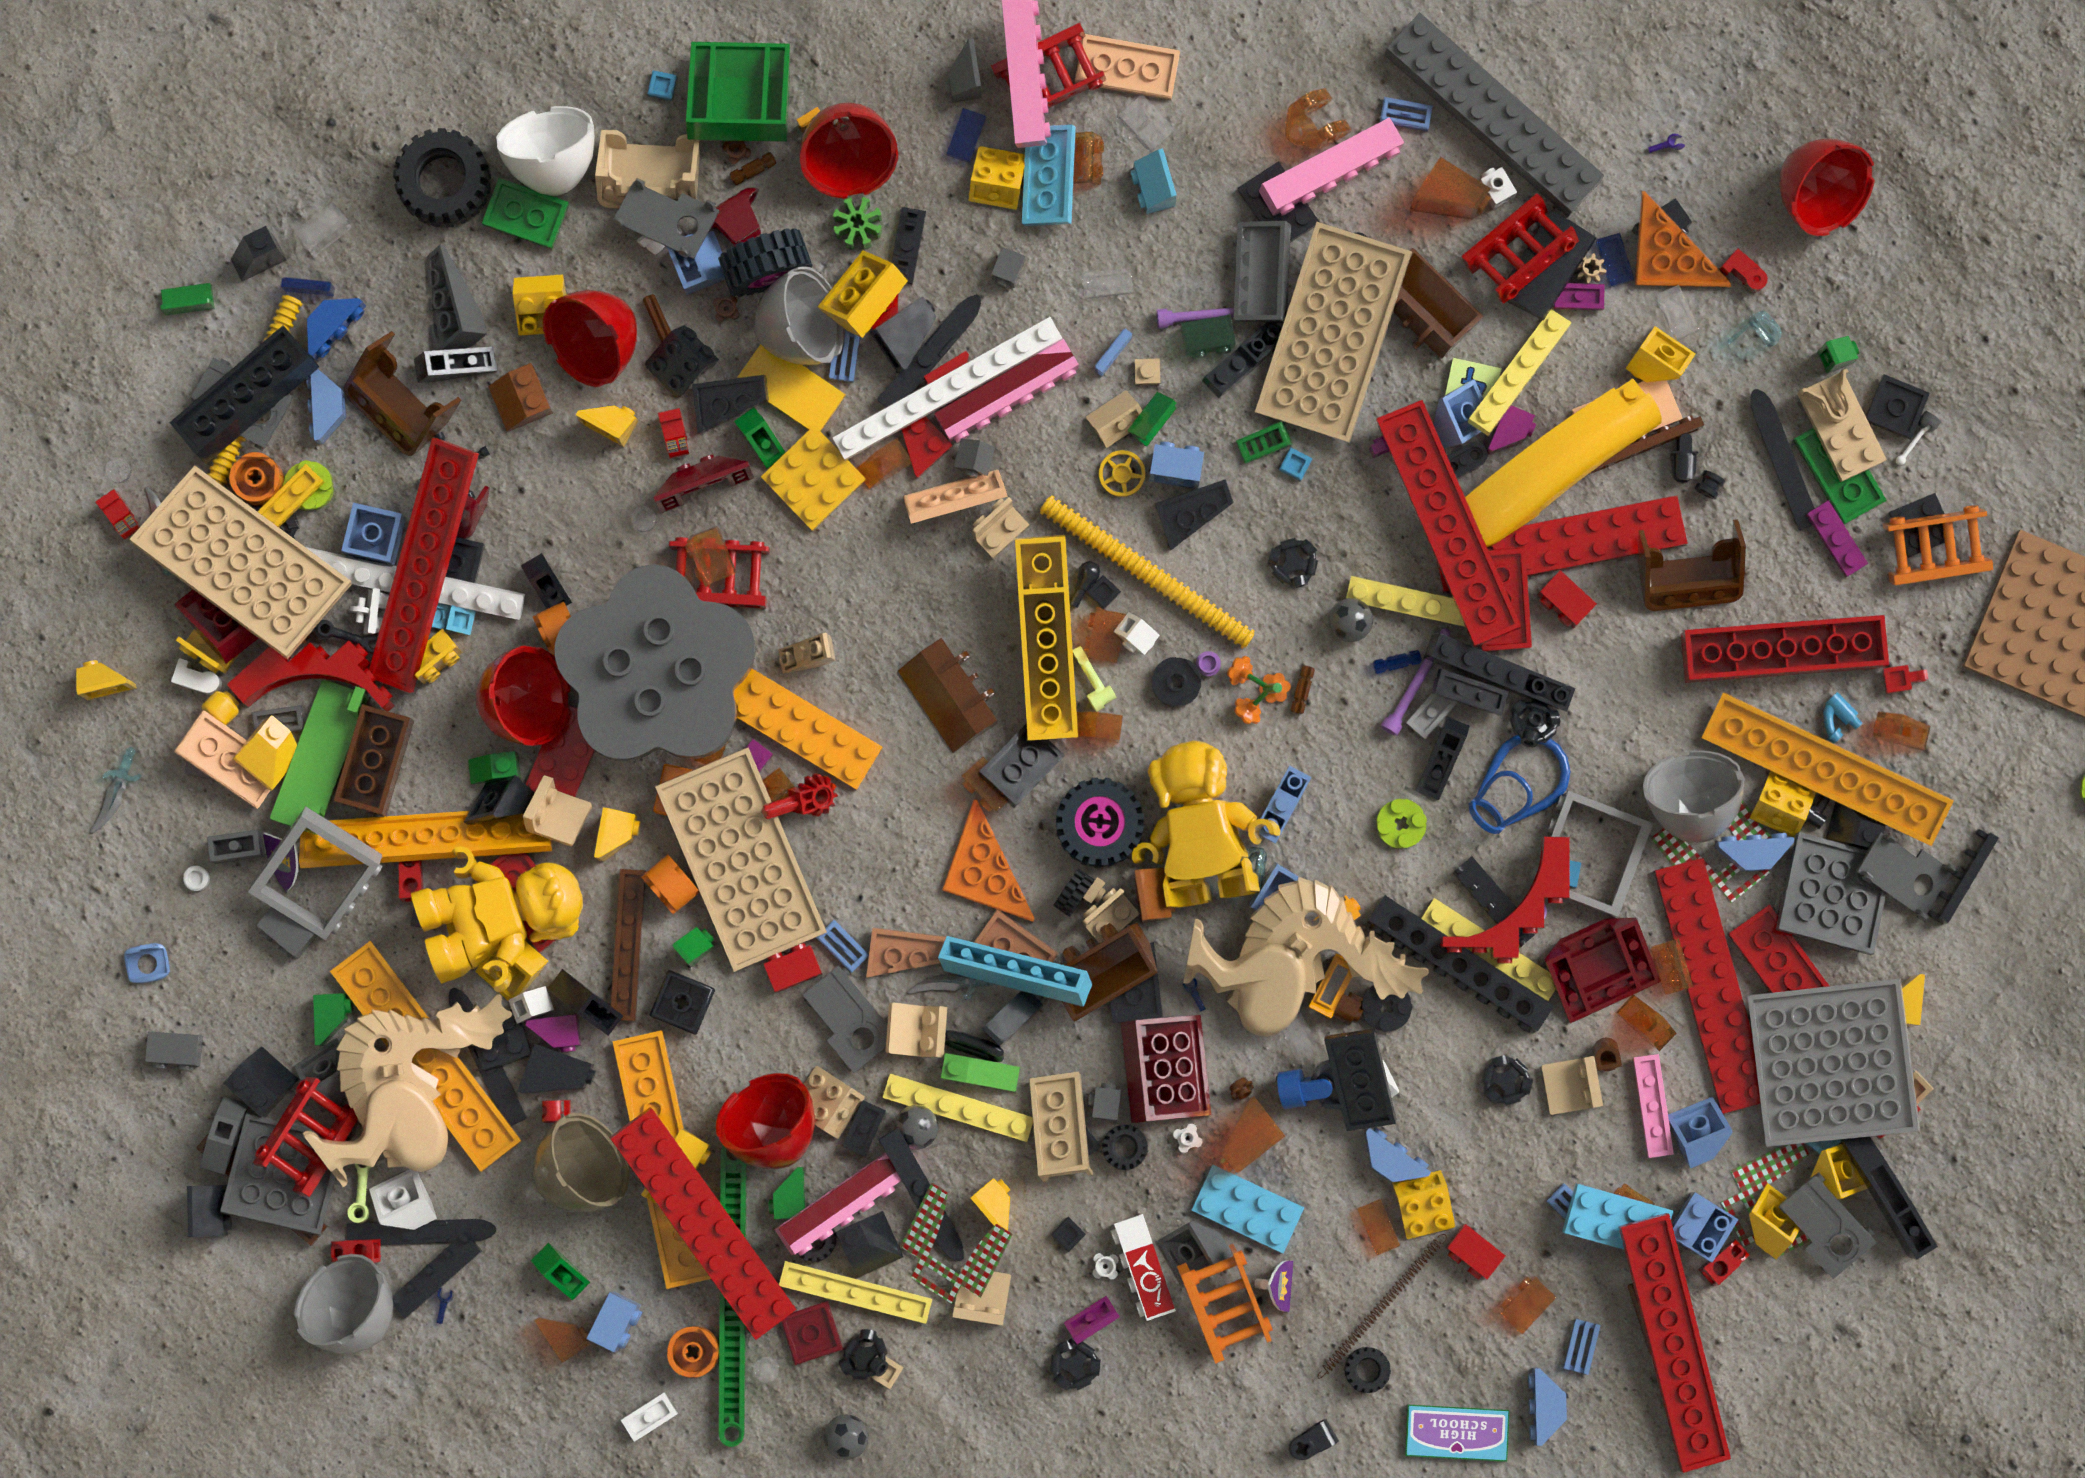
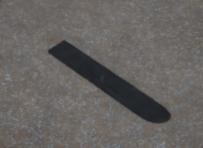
M976 294L966 298L950 313L915 354L909 366L901 371L877 399L879 403L887 408L915 391L924 380V376L932 371L973 323L981 307V297Z
M1754 389L1750 396L1753 416L1798 530L1812 526L1806 514L1815 509L1774 404L1765 392Z
M457 988L450 989L448 996L449 1006L452 1007L458 1002L464 1012H470L473 1009V1004L468 996ZM469 1045L470 1053L491 1097L504 1118L511 1126L527 1119L503 1066L484 1072L475 1045Z
M897 1127L878 1140L914 1204L919 1209L930 1187V1183ZM944 1211L935 1241L948 1257L960 1262L964 1259L962 1241L946 1211Z
M483 1219L433 1220L414 1230L381 1225L380 1222L346 1224L347 1240L381 1239V1245L452 1243L464 1232H467L475 1242L488 1239L497 1231L494 1224Z

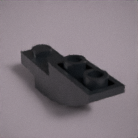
M1265 323L1240 344L1237 350L1209 372L1202 382L1218 398L1229 389H1233L1275 350L1282 330L1277 323Z

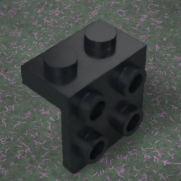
M683 325L668 334L645 362V366L676 398H679L703 371L714 367L719 359L714 355L713 350L709 346L704 345L697 338L694 330Z

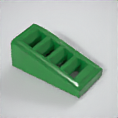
M1284 422L1276 423L1236 440L1245 464L1293 445ZM1274 431H1279L1282 443H1278ZM1266 434H1269L1273 444L1270 448L1265 438ZM1256 438L1260 439L1264 450L1261 452L1256 443ZM1250 441L1255 454L1250 455L1246 442Z

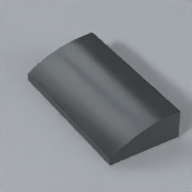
M1238 222L1234 321L1284 323L1288 305L1291 224L1288 222Z

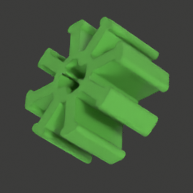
M850 197L844 200L845 208H848L850 214L847 215L839 212L838 209H835L833 214L835 222L844 223L838 227L834 226L835 236L837 239H840L841 236L850 233L848 239L845 240L846 248L851 250L854 249L857 236L861 237L863 248L868 249L872 245L866 232L876 235L877 238H880L882 234L881 225L871 224L877 220L882 221L879 208H876L875 211L866 214L867 209L871 205L870 200L865 197L861 198L862 203L859 211H855L852 198ZM857 219H861L863 226L859 225V228H854L853 221L857 222Z

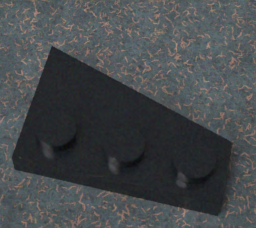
M766 375L692 384L697 433L701 434L768 401Z
M1224 479L1154 504L1169 548L1172 550L1234 502L1227 481Z

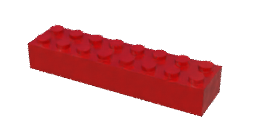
M1885 615L1684 630L1681 633L1685 683L1879 669L1889 665Z

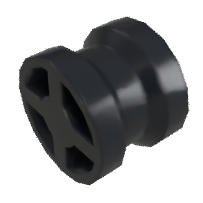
M1704 470L1701 474V481L1695 485L1694 489L1705 497L1716 500L1719 495V488L1723 487L1726 481L1719 475Z

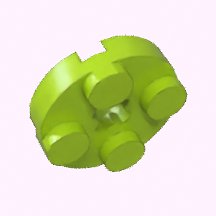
M304 460L289 469L285 475L283 486L307 464L324 483L298 509L302 511L318 510L326 506L333 496V478L323 465Z
M1395 799L1387 803L1379 811L1376 819L1380 839L1386 845L1395 849H1406L1416 845L1426 832L1427 818L1418 804L1408 799ZM1405 818L1408 828H1402L1400 831L1397 830L1395 819L1401 820Z

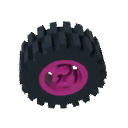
M787 228L782 231L775 230L769 234L764 233L759 237L749 238L746 242H740L735 247L728 248L727 252L721 253L720 257H718L730 295H737L738 297L745 294L749 296L756 292H765L773 282L794 268L813 267L801 231L796 228L791 230Z
M1091 778L1089 781H1081L1077 786L1072 787L1066 796L1062 798L1056 814L1057 836L1063 849L1069 853L1072 859L1078 860L1085 866H1095L1094 868L1111 867L1127 859L1140 842L1144 828V814L1142 813L1139 800L1134 796L1135 794L1130 789L1125 788L1121 782H1114L1110 778ZM1092 806H1097L1098 810L1090 815L1089 820H1097L1098 816H1102L1103 821L1111 822L1110 815L1105 811V808H1111L1118 817L1117 831L1111 837L1104 839L1102 834H1105L1110 829V825L1104 824L1102 829H1099L1096 823L1089 822V828L1095 834L1094 837H1089L1081 825V818L1084 812Z

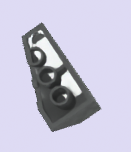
M440 244L426 257L428 286L432 288V301L429 302V310L433 311L434 324L430 325V335L435 351L464 349L474 346L487 335L486 326L481 310L444 245Z

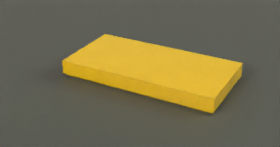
M761 344L737 377L766 375L769 400L766 402L808 430L815 425L822 431L846 397V394L803 365L782 360L768 352Z

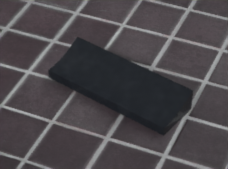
M282 325L169 423L191 450L207 464L315 372L319 365L287 328Z

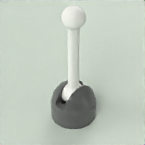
M1928 411L1922 414L1919 420L1921 430L1903 454L1896 458L1898 465L1905 464V458L1925 432H1932L1941 424L1940 419Z

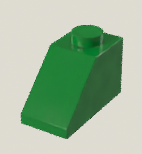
M1849 336L1825 342L1817 353L1828 374L1853 364L1858 359L1859 349L1855 341H1851Z
M754 407L734 421L766 468L772 466L786 453L766 421Z
M515 751L488 754L468 759L471 785L487 783L513 775L521 779L519 756Z
M696 927L677 940L672 946L686 963L693 967L715 948L711 943L715 939L705 928L700 931Z
M347 994L313 995L315 1046H325L347 1022L348 1014H352V1001L347 999Z
M797 1167L773 1193V1199H769V1214H774V1219H789L805 1208L804 1167Z
M549 1242L531 1260L540 1273L571 1300H574L590 1283Z

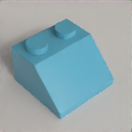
M1163 148L1135 161L1133 164L1134 170H1131L1130 174L1133 184H1138L1140 193L1137 194L1140 208L1145 207L1146 214L1175 207L1177 195Z

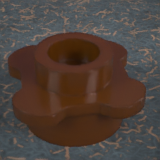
M729 141L722 145V149L724 152H727L728 160L731 164H737L740 159L750 157L751 150L746 147L745 141Z
M730 295L729 297L714 299L713 306L716 307L717 313L715 318L717 321L723 322L728 318L735 320L739 317L740 313L736 309L737 298Z
M1244 1077L1231 1084L1229 1089L1232 1099L1242 1100L1248 1097L1254 1088L1253 1082L1248 1081Z

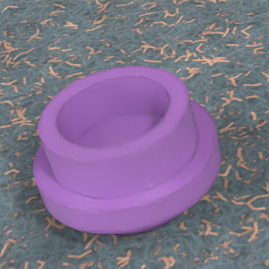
M1206 651L1198 656L1196 666L1203 676H1213L1219 671L1221 661L1217 654Z

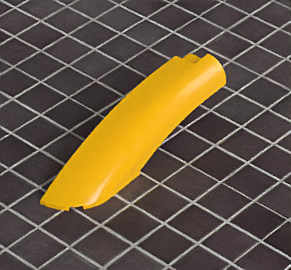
M1631 379L1618 389H1610L1532 443L1469 493L1465 498L1486 546L1494 545L1537 517L1542 510L1602 463L1662 423V416L1650 393L1645 394L1634 379Z

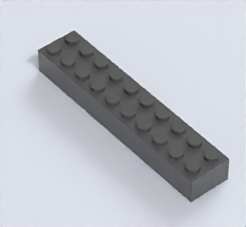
M1420 12L1386 48L1384 56L1567 217L1579 207L1604 177L1602 172Z

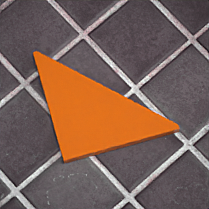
M1641 191L1635 285L1731 287L1729 279L1646 191Z
M974 799L942 891L1034 922L1035 918L978 800Z

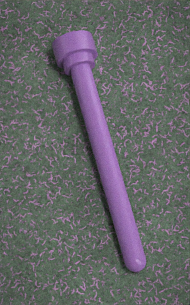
M1167 308L1157 309L1158 329H1164L1176 322L1233 318L1234 308L1172 313V310L1167 311Z
M1444 628L1441 630V634L1450 636L1449 629ZM1424 659L1393 714H1389L1382 721L1380 727L1394 736L1399 734L1402 728L1401 719L1434 662Z

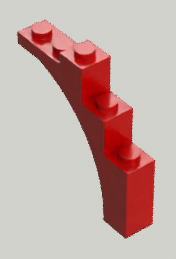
M350 641L346 642L331 657L321 645L316 648L311 642L292 659L291 657L286 659L269 646L227 684L242 703L248 707L276 688L309 679H327L348 683L365 689L385 711L389 712L395 706L390 701L393 697L384 686L379 689L374 683L377 678L366 668L371 664L365 658L368 655L367 651L359 643L355 646Z
M1570 837L1541 838V855L1534 881L1522 902L1509 916L1494 927L1469 937L1443 936L1440 938V948H1447V953H1462V948H1472V953H1487V949H1491V959H1497L1499 964H1512V959L1519 958V929H1522L1524 934H1537L1538 929L1544 928V899H1548L1549 904H1562L1563 899L1570 898Z

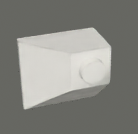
M409 1169L369 1189L381 1225L414 1230L437 1219L431 1199L416 1171Z

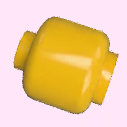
M215 691L202 704L201 709L227 726L238 715L239 710L237 706L239 703L229 692Z

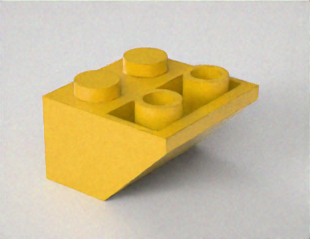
M563 274L514 278L513 301L519 336L544 334L543 316L546 308L555 299L566 295Z

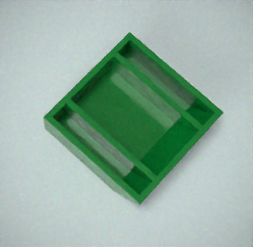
M691 42L686 112L687 139L787 142L790 44Z

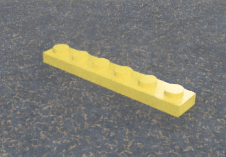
M1551 309L1544 321H1541L1470 416L1468 423L1489 436L1568 330L1571 322Z
M1351 576L1346 598L1359 599L1368 606L1465 627L1452 597Z
M1435 898L1421 917L1422 920L1448 937H1469L1485 931ZM1487 949V953H1474L1546 1001H1549L1556 990L1550 973L1520 953L1519 958L1512 959V964H1499L1497 959H1491V949Z
M893 1074L889 1075L883 1094L884 1099L907 1106L922 1105L930 1109L934 1114L1025 1142L1028 1141L1033 1125V1117Z
M788 1261L784 1263L779 1286L925 1324L927 1323L932 1298Z

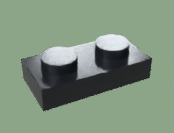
M863 1100L842 1147L866 1157L886 1110Z

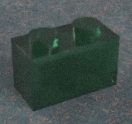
M1231 315L1181 323L1186 357L1192 356V359L1204 358L1210 352H1216L1217 355L1227 354L1231 352L1232 348H1235L1236 341Z

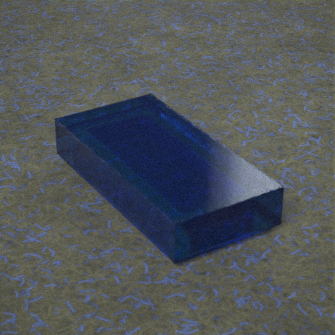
M965 108L962 109L947 151V156L967 163L971 162L986 121L985 115Z
M1617 233L1596 239L1595 242L1600 258L1604 259L1603 268L1607 270L1605 274L1609 287L1634 281L1621 234Z
M283 277L281 281V287L285 292L334 296L335 287L331 282L287 277Z

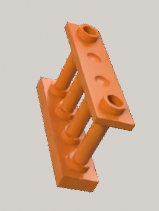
M1978 505L1963 507L1964 511L1905 520V517H1894L1889 519V523H1882L1883 529L1894 532L1898 567L1895 568V571L1888 572L1889 582L1893 585H1901L1993 570V561L1984 557V554H1981L1977 520L1978 517L1987 516V511L1979 508ZM1967 519L1971 556H1969V560L1960 561L1956 555L1953 521ZM1943 523L1947 559L1944 560L1945 564L1935 565V562H1932L1928 525ZM1918 527L1922 563L1919 568L1911 569L1907 564L1903 529Z
M1234 1244L1229 1245L1232 1257L1195 1271L1193 1269L1190 1271L1187 1263L1177 1266L1215 1364L1225 1360L1222 1351L1226 1350L1225 1347L1262 1332L1267 1343L1272 1341L1269 1332L1273 1331L1268 1317L1263 1318L1243 1267L1247 1265V1261L1242 1250L1237 1252ZM1237 1266L1241 1279L1206 1293L1203 1291L1198 1292L1196 1285L1200 1284V1280ZM1241 1289H1246L1250 1301L1212 1315V1313L1207 1315L1204 1307L1209 1306V1302ZM1254 1310L1258 1323L1222 1338L1221 1336H1215L1213 1329L1217 1328L1218 1324Z

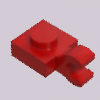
M1908 665L1882 669L1886 694L1912 690L1911 683L1928 680L1927 669L1909 672Z

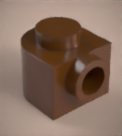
M1349 992L1348 996L1343 994L1332 1017L1348 1025L1352 1021L1357 1023L1363 1012V1009L1360 1008L1363 998L1352 992Z
M1608 1037L1599 1039L1593 1048L1597 1071H1612L1617 1067H1622L1617 1042Z

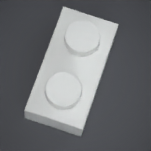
M664 1392L623 1418L621 1422L635 1442L678 1413Z

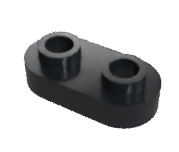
M1471 442L1447 455L1450 464L1457 466V471L1454 472L1456 478H1461L1485 463L1488 451L1482 443ZM1477 452L1479 458L1473 460L1470 457V453Z

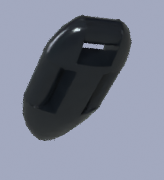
M946 1030L945 1045L986 1061L1002 1062L1004 1060V1050L995 1043L964 1032Z

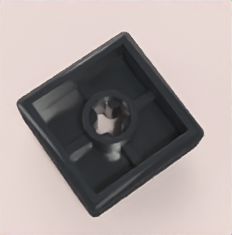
M668 970L649 1015L696 1035L715 989L677 972ZM683 996H687L688 1007L683 1006L682 1010L678 1009L677 998L682 999Z

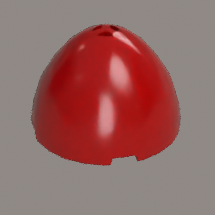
M838 103L820 111L809 122L800 144V165L803 175L810 185L823 194L842 199L862 193L868 195L887 182L894 172L898 162L897 141L886 121L871 108L856 103Z
M1827 138L1807 142L1794 149L1782 165L1779 181L1782 203L1792 220L1806 233L1814 236L1830 235L1832 230L1839 227H1847L1866 206L1875 183L1872 177L1874 162L1869 153L1862 147L1847 141Z
M582 290L569 293L551 302L543 316L545 341L547 345H552L557 354V363L571 377L585 385L600 387L605 384H611L621 375L633 357L637 342L636 318L629 305L615 295L596 290Z
M519 646L504 652L488 664L476 688V707L482 721L501 739L520 745H543L557 737L566 725L570 714L568 693L571 689L570 685L561 675L556 659L552 654L540 647Z
M784 1073L760 1076L749 1081V1086L738 1094L733 1092L722 1105L716 1120V1134L724 1147L745 1164L762 1169H782L800 1160L812 1141L815 1127L814 1106L809 1090L798 1077Z

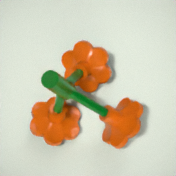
M1243 656L1242 658L1237 657L1234 659L1232 666L1228 669L1227 676L1230 677L1229 682L1232 685H1236L1238 683L1242 684L1246 680H1251L1260 685L1259 691L1261 694L1255 700L1238 698L1235 701L1236 707L1234 711L1237 716L1241 717L1244 723L1258 724L1260 722L1259 715L1261 714L1259 703L1264 698L1269 703L1285 701L1291 685L1285 680V676L1282 673L1267 674L1263 677V681L1253 676L1251 672L1253 666L1250 664V658Z

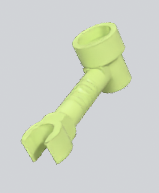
M1079 646L1073 650V655L1095 690L1086 696L1097 713L1105 708L1104 705L1117 697L1110 685L1104 687L1084 650Z
M355 1163L358 1175L356 1203L349 1207L348 1217L354 1223L361 1224L367 1221L369 1217V1209L366 1206V1186L369 1170L372 1167L360 1168L359 1164ZM359 1210H363L361 1218L356 1217Z

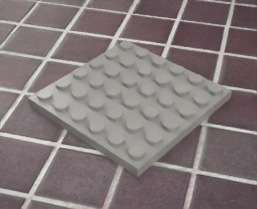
M1901 979L1748 996L1766 1147L1920 1131Z

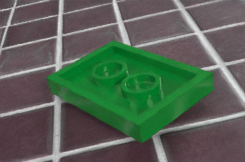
M498 178L482 225L553 250L569 202Z

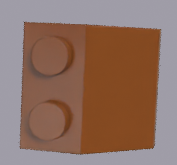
M532 363L506 373L488 386L507 432L553 414Z
M1164 868L1134 871L1141 923L1171 919V913L1176 912L1174 907H1166L1163 888L1166 875Z

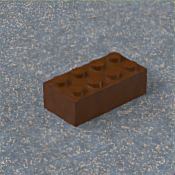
M362 704L334 797L335 802L381 816H387L413 728V719Z

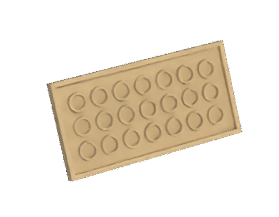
M1316 222L1255 410L1256 413L1340 440L1351 441L1412 251Z
M195 465L130 538V542L286 659L293 654L352 585L348 578Z
M749 747L655 786L734 972L827 933L778 816L765 819L761 812L763 805L771 803V799Z

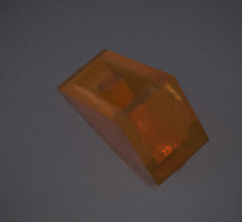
M898 438L877 450L856 469L867 479L864 482L868 489L871 490L909 466L911 459Z
M1076 712L1078 737L1075 738L1119 743L1123 715L1101 712Z
M1878 712L1874 723L1873 736L1886 742L1925 750L1931 726L1904 714Z
M1634 994L1616 1012L1635 1032L1659 1052L1677 1034L1663 1016Z
M544 1317L534 1320L562 1363L590 1346L588 1339H586L588 1333L583 1326L579 1328L574 1323Z

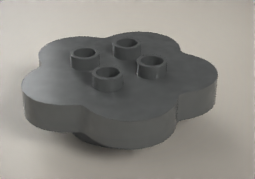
M645 565L635 568L624 575L615 585L605 604L585 608L572 615L558 632L554 651L556 664L561 675L579 694L577 716L583 737L598 754L610 760L624 762L641 759L656 750H663L684 759L704 758L719 751L733 734L737 719L734 691L751 671L755 660L756 646L749 624L736 610L721 603L700 600L689 581L672 568L662 565Z

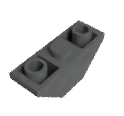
M224 1096L215 1114L206 1141L200 1169L225 1175L248 1105L243 1101Z

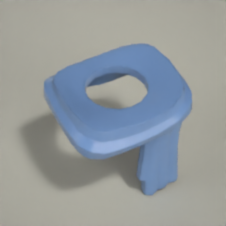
M150 943L131 947L124 953L127 975L130 982H154L165 978L170 972L167 951L161 944ZM145 954L154 956L157 961L156 969L150 974L142 973L138 968V961Z

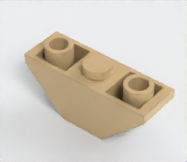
M821 633L778 649L779 662L783 674L821 667L836 661L832 639L827 633Z

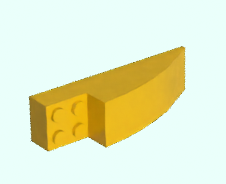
M1065 535L1015 538L1028 740L1078 737Z

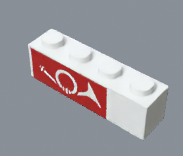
M1143 1214L1115 1223V1229L1111 1230L1115 1245L1121 1244L1123 1253L1119 1254L1123 1268H1129L1131 1278L1127 1280L1131 1292H1137L1140 1301L1135 1304L1139 1316H1145L1146 1321L1176 1311Z

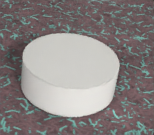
M192 866L185 871L183 881L188 889L202 891L208 886L210 875L205 868Z

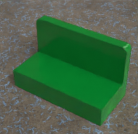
M211 283L161 290L163 305H160V310L166 316L215 309Z
M1156 392L1127 431L1138 442L1147 447L1176 410V402L1172 398Z

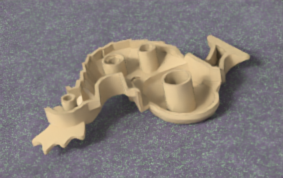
M1298 877L1297 881L1278 885L1279 890L1266 897L1264 903L1251 915L1250 919L1252 922L1245 933V942L1237 960L1227 961L1219 956L1205 939L1202 922L1199 919H1195L1183 983H1190L1196 973H1201L1210 980L1217 993L1233 990L1228 995L1227 1002L1239 1013L1242 1025L1254 1035L1268 1037L1283 1031L1295 1020L1305 992L1316 993V983L1325 978L1320 955L1322 950L1332 949L1340 953L1348 963L1352 978L1362 976L1364 979L1373 982L1380 999H1385L1391 994L1404 998L1408 991L1422 994L1421 980L1429 974V970L1427 968L1404 965L1405 954H1400L1399 959L1392 956L1394 942H1383L1374 937V931H1370V936L1365 937L1361 927H1356L1352 913L1347 912L1344 897H1339L1332 885L1327 886L1317 880L1313 882ZM1314 912L1319 918L1309 920L1305 915Z
M496 994L482 1009L475 1003L470 1012H464L460 1004L456 1002L450 1008L440 1011L436 1010L434 1013L437 1016L436 1020L424 1017L422 1020H419L408 1014L403 1017L390 1009L388 1012L372 1009L371 1013L357 1017L356 1022L343 1028L345 1033L336 1048L339 1051L337 1070L340 1071V1091L345 1092L349 1106L354 1109L363 1127V1131L356 1140L345 1142L324 1140L312 1131L303 1132L306 1140L343 1187L348 1183L343 1170L345 1165L356 1163L374 1167L381 1153L386 1158L387 1167H406L416 1172L432 1169L443 1160L447 1150L448 1134L443 1118L433 1103V1100L441 1095L436 1089L438 1078L411 1063L412 1058L417 1051L424 1048H436L457 1058L461 1048L471 1044L480 1048L491 1049L493 1039L504 1032L502 1023L512 1016L511 1011L506 1010L501 1005L502 996L500 994ZM378 1038H386L388 1040L387 1048L383 1051L376 1050L374 1048L375 1041Z

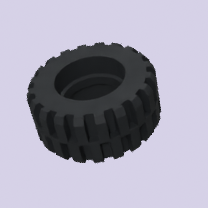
M438 128V132L433 133L429 129L424 131L425 135L420 138L418 135H415L411 138L412 143L409 146L405 144L402 147L401 151L403 154L402 156H397L395 161L397 168L393 170V178L396 182L394 186L403 205L412 216H416L424 224L429 222L433 227H440L441 224H445L448 228L454 227L455 222H460L461 224L468 222L466 218L470 215L475 217L479 213V206L485 205L487 202L486 194L490 193L491 190L489 183L491 172L478 145L474 144L471 138L467 135L462 136L456 130L447 132L446 128ZM444 157L459 161L465 170V181L458 192L443 199L431 198L423 192L420 186V176L423 169L430 162Z

